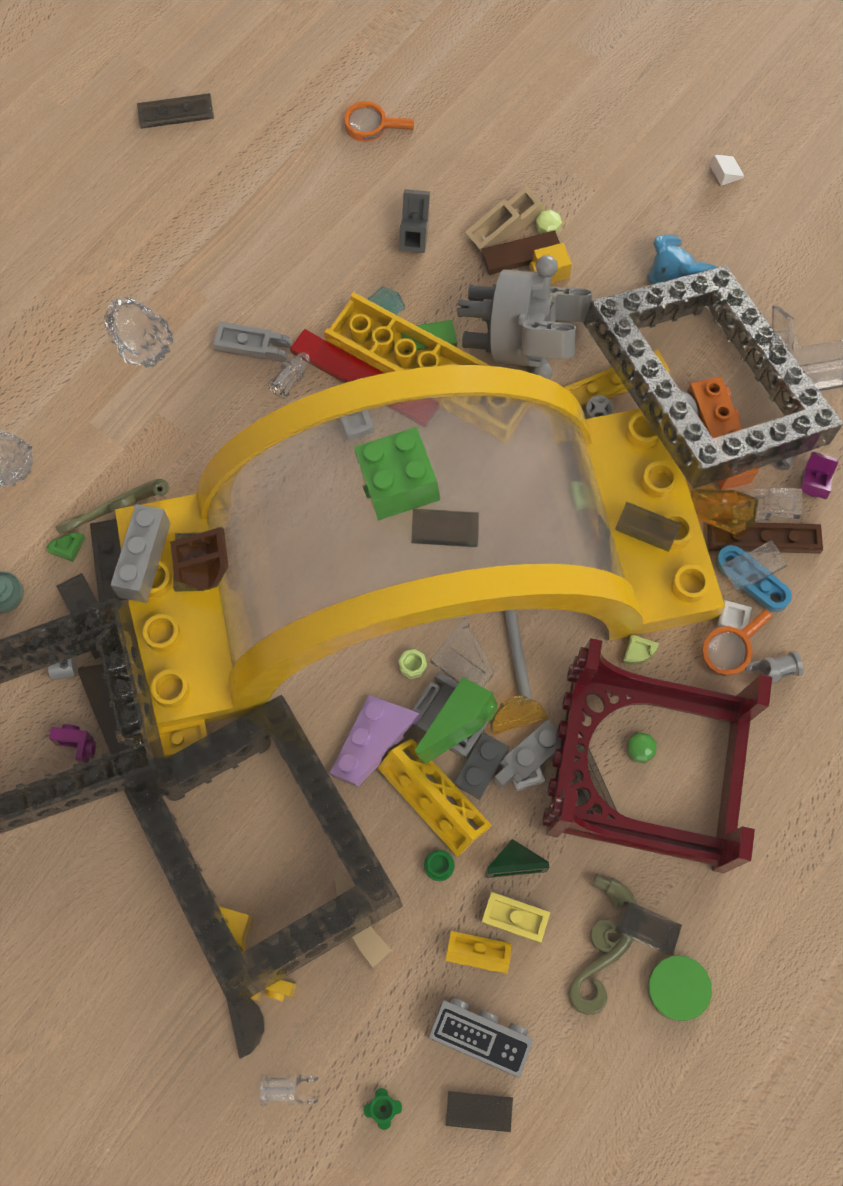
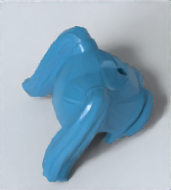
M659 235L653 243L657 254L648 273V279L653 284L658 285L662 292L669 295L677 294L688 286L687 281L692 277L714 278L719 273L717 266L705 262H695L691 254L680 248L682 239L679 238V235Z

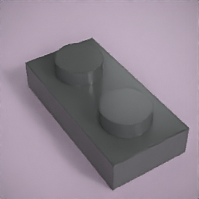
M483 732L454 782L455 786L480 800L500 766V762L508 752L509 746Z

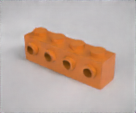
M721 376L691 383L687 393L693 397L698 407L695 424L720 490L752 483L759 472V463L749 448V437L742 430L740 414L733 407L729 387L724 384Z

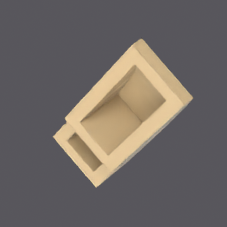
M525 186L509 201L505 198L467 229L465 233L477 248L482 251L483 248L495 246L518 233L535 221L545 209L536 195Z
M338 870L334 874L343 918L361 954L373 970H375L392 954L390 947L373 929L381 919Z

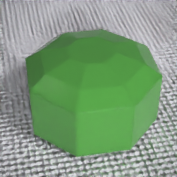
M637 733L628 741L627 754L634 762L647 763L656 755L657 743L650 734Z

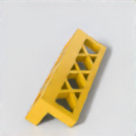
M411 738L392 749L377 769L452 852L459 857L476 839L486 833L492 825L432 760L427 764L419 760L414 752L418 744ZM409 750L417 761L411 760L404 752ZM426 774L432 775L437 783L431 782L426 777ZM446 796L452 797L456 801L457 806L451 804L446 799ZM466 818L472 819L479 828L475 831Z

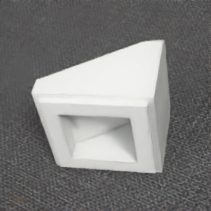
M724 155L713 156L710 167L721 186L744 178V174L734 157Z

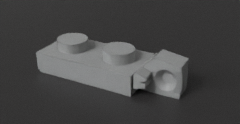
M548 719L500 762L503 769L493 780L500 789L504 788L511 780H514L517 784L522 780L525 781L538 767H541L554 755L555 749H560L562 738H557L558 730Z

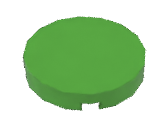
M672 956L660 961L652 969L649 976L648 995L652 1005L662 1016L674 1021H688L699 1017L708 1008L712 997V983L707 971L697 961L687 956Z

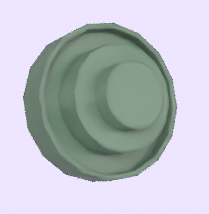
M0 571V614L13 611L19 606L23 600L24 589L22 583L15 575L10 572Z

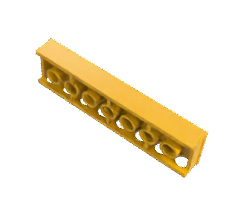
M352 292L350 301L332 326L324 331L326 341L384 373L445 365L490 366L355 292ZM401 332L427 346L428 349L416 351V344L410 339H402ZM472 395L431 398L439 403L440 408L506 444L532 406L519 399L499 396Z

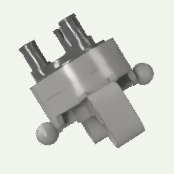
M549 255L542 256L537 260V272L503 269L497 283L493 287L470 285L468 300L459 299L458 306L461 307L457 308L458 317L481 318L482 321L487 323L488 327L487 333L464 331L462 347L485 349L486 352L492 353L494 363L533 366L532 374L550 379L552 368L547 358L567 359L575 355L576 326L555 321H589L591 319L592 291L580 288L550 287L552 276L557 272L558 265L554 257Z

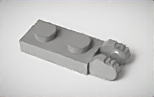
M219 322L213 346L218 351L286 362L289 354L282 349L270 347V343L277 347L287 348L290 347L292 339L284 334L273 333L271 330Z

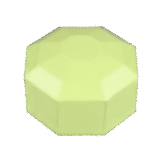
M552 210L542 211L536 218V228L540 234L554 230L557 234L561 229L562 221L560 215Z
M416 649L404 651L398 660L401 674L410 680L422 677L427 669L425 655Z

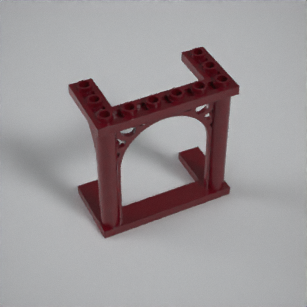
M590 638L585 647H580L578 656H575L573 664H570L568 669L567 681L571 682L570 692H565L562 709L566 710L565 721L560 720L557 738H562L560 749H555L552 766L557 767L555 779L550 778L547 796L552 798L549 808H545L542 826H547L545 835L557 838L564 833L713 865L712 871L726 873L750 862L752 859L755 829L744 826L738 828L750 721L769 707L772 677L760 674L736 696L650 678L621 669L611 664L602 656V640ZM607 693H611L610 697L618 696V702L610 703ZM594 694L601 699L604 706L602 712H595L588 706L587 695ZM651 705L731 722L716 837L631 819L615 811L602 799L591 780L587 756L591 737L604 718L623 707ZM582 711L591 718L589 726L582 724L585 721V715ZM578 744L584 747L583 752H579L576 749ZM579 771L582 774V781L570 786V783L576 777V774H573V772ZM586 789L590 795L588 802L582 806H576L578 791L575 790ZM594 804L598 805L601 809V814L596 813L594 810L592 814L586 812Z

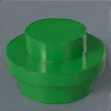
M435 850L428 854L425 859V873L434 881H445L454 872V860L446 851Z

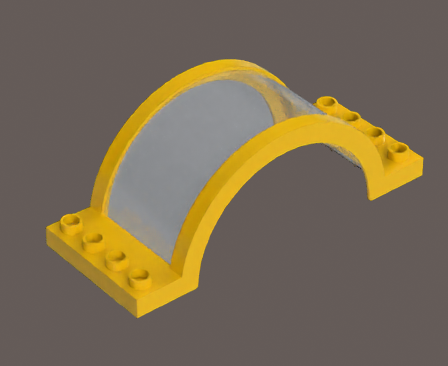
M481 365L422 367L361 378L303 397L255 421L223 445L211 458L201 474L197 486V494L140 504L164 509L171 524L147 603L128 599L146 725L150 730L202 719L206 723L265 712L268 710V703L274 691L285 680L306 666L360 642L434 621L495 611L557 609L584 613L599 619L608 627V639L616 640L631 637V635H641L718 619L725 609L663 405L585 419L578 400L556 382L522 370ZM417 427L438 482L440 501L378 521L371 499L366 498L363 489L365 482L359 468L354 447ZM135 506L115 509L121 549ZM218 527L224 528L229 567L219 585L211 590L201 591L176 581L174 578L170 542Z

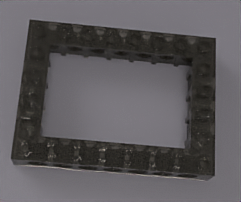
M727 266L595 299L590 303L583 324L692 489L830 445L843 425L835 411ZM706 306L714 317L713 321L720 325L727 335L728 342L733 343L741 355V360L748 364L756 375L755 379L757 382H761L770 395L769 399L776 403L784 417L713 439L639 329L647 326L652 328L658 323L669 320L674 322L680 317L694 314V316L699 315Z
M117 598L106 600L0 639V684L97 649V652L101 653L105 671L102 674L103 680L107 681L111 701L108 702L109 707L114 711L118 729L115 731L116 738L122 745L129 747L114 754H102V758L83 765L80 763L74 764L72 769L55 775L51 773L46 774L44 779L27 785L18 784L16 789L0 794V834L169 775L131 611L128 606Z
M283 695L274 698L121 783L226 999L234 1007L403 907L400 896ZM272 737L280 755L288 765L310 808L313 809L323 831L327 834L336 854L343 862L353 884L356 886L242 952L241 945L234 938L227 925L229 922L226 916L222 913L214 899L216 896L201 874L203 871L188 848L189 842L175 822L177 819L166 804L163 796L171 801H177L186 797L185 793L205 782L209 784L212 782V778L224 771L239 767V763L258 752L262 754L267 751L271 746Z

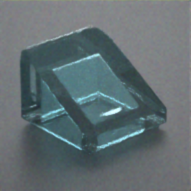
M384 286L368 298L369 301L395 315L405 308L399 292Z

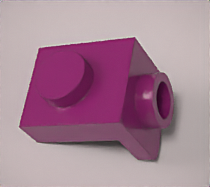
M812 452L802 472L800 492L827 500L831 492L832 477L838 465V459Z
M63 724L62 728L51 727L49 739L57 746L77 748L75 760L81 766H88L89 759L94 757L96 751L94 738L87 731L80 730V727L75 725Z

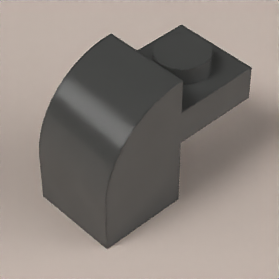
M404 189L399 251L425 253L429 226L430 191Z

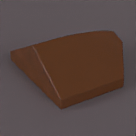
M218 527L170 542L174 578L176 581L201 591L211 590L219 585L229 567L224 528Z

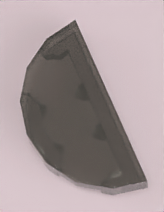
M239 993L226 994L239 1059H242L252 1054L260 1044L265 1033V1017L260 1006L251 998Z

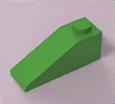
M462 677L414 750L419 760L427 764L481 730L487 721H491L497 712L498 705L493 692Z

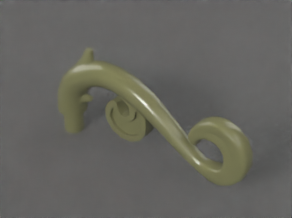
M164 479L149 481L107 501L86 514H80L61 522L55 527L56 531L59 534L65 533L111 513L115 509L126 507L152 496H163L169 490L168 483Z
M596 874L592 886L605 891V895L611 897L614 908H617L619 904L623 912L624 924L622 932L615 942H611L607 938L608 934H616L618 932L613 922L606 919L600 920L592 927L591 942L595 948L605 953L584 968L574 978L569 988V999L573 1007L586 1015H594L602 1011L606 1006L608 997L604 985L596 979L592 980V984L596 989L595 997L591 1000L582 998L579 993L582 982L618 960L634 941L639 922L647 923L631 891L614 878L609 880Z

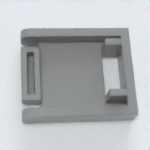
M439 672L435 675L434 679L442 684L443 687L441 688L431 681L412 709V711L422 716V719L416 725L412 724V727L424 734L458 685V683ZM487 721L481 730L474 733L470 740L466 738L449 750L466 760L490 721Z

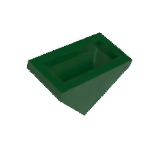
M512 839L487 867L486 878L545 873L550 868L549 861Z

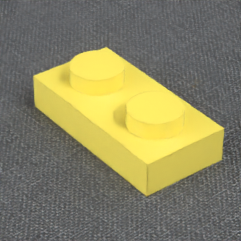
M491 892L481 923L541 944L551 912Z

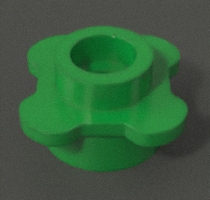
M380 1088L376 1090L375 1098L372 1102L364 1106L363 1111L367 1118L372 1117L378 1123L380 1129L386 1130L390 1128L393 1117L401 1113L402 1104L399 1100H393L388 1095L386 1089ZM382 1105L386 1107L385 1112L380 1111Z

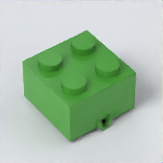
M417 427L354 447L359 468L365 482L363 489L366 498L371 499L378 521L440 501L438 482Z

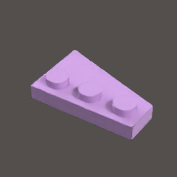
M368 695L330 774L334 778L359 787L383 761V756L394 744L398 745L404 738L403 734L412 724L416 725L422 719V716L412 710Z

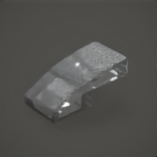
M757 488L742 490L740 518L769 520L771 516L799 519L802 515V489Z
M772 540L750 553L746 551L722 565L736 591L787 567L786 561Z

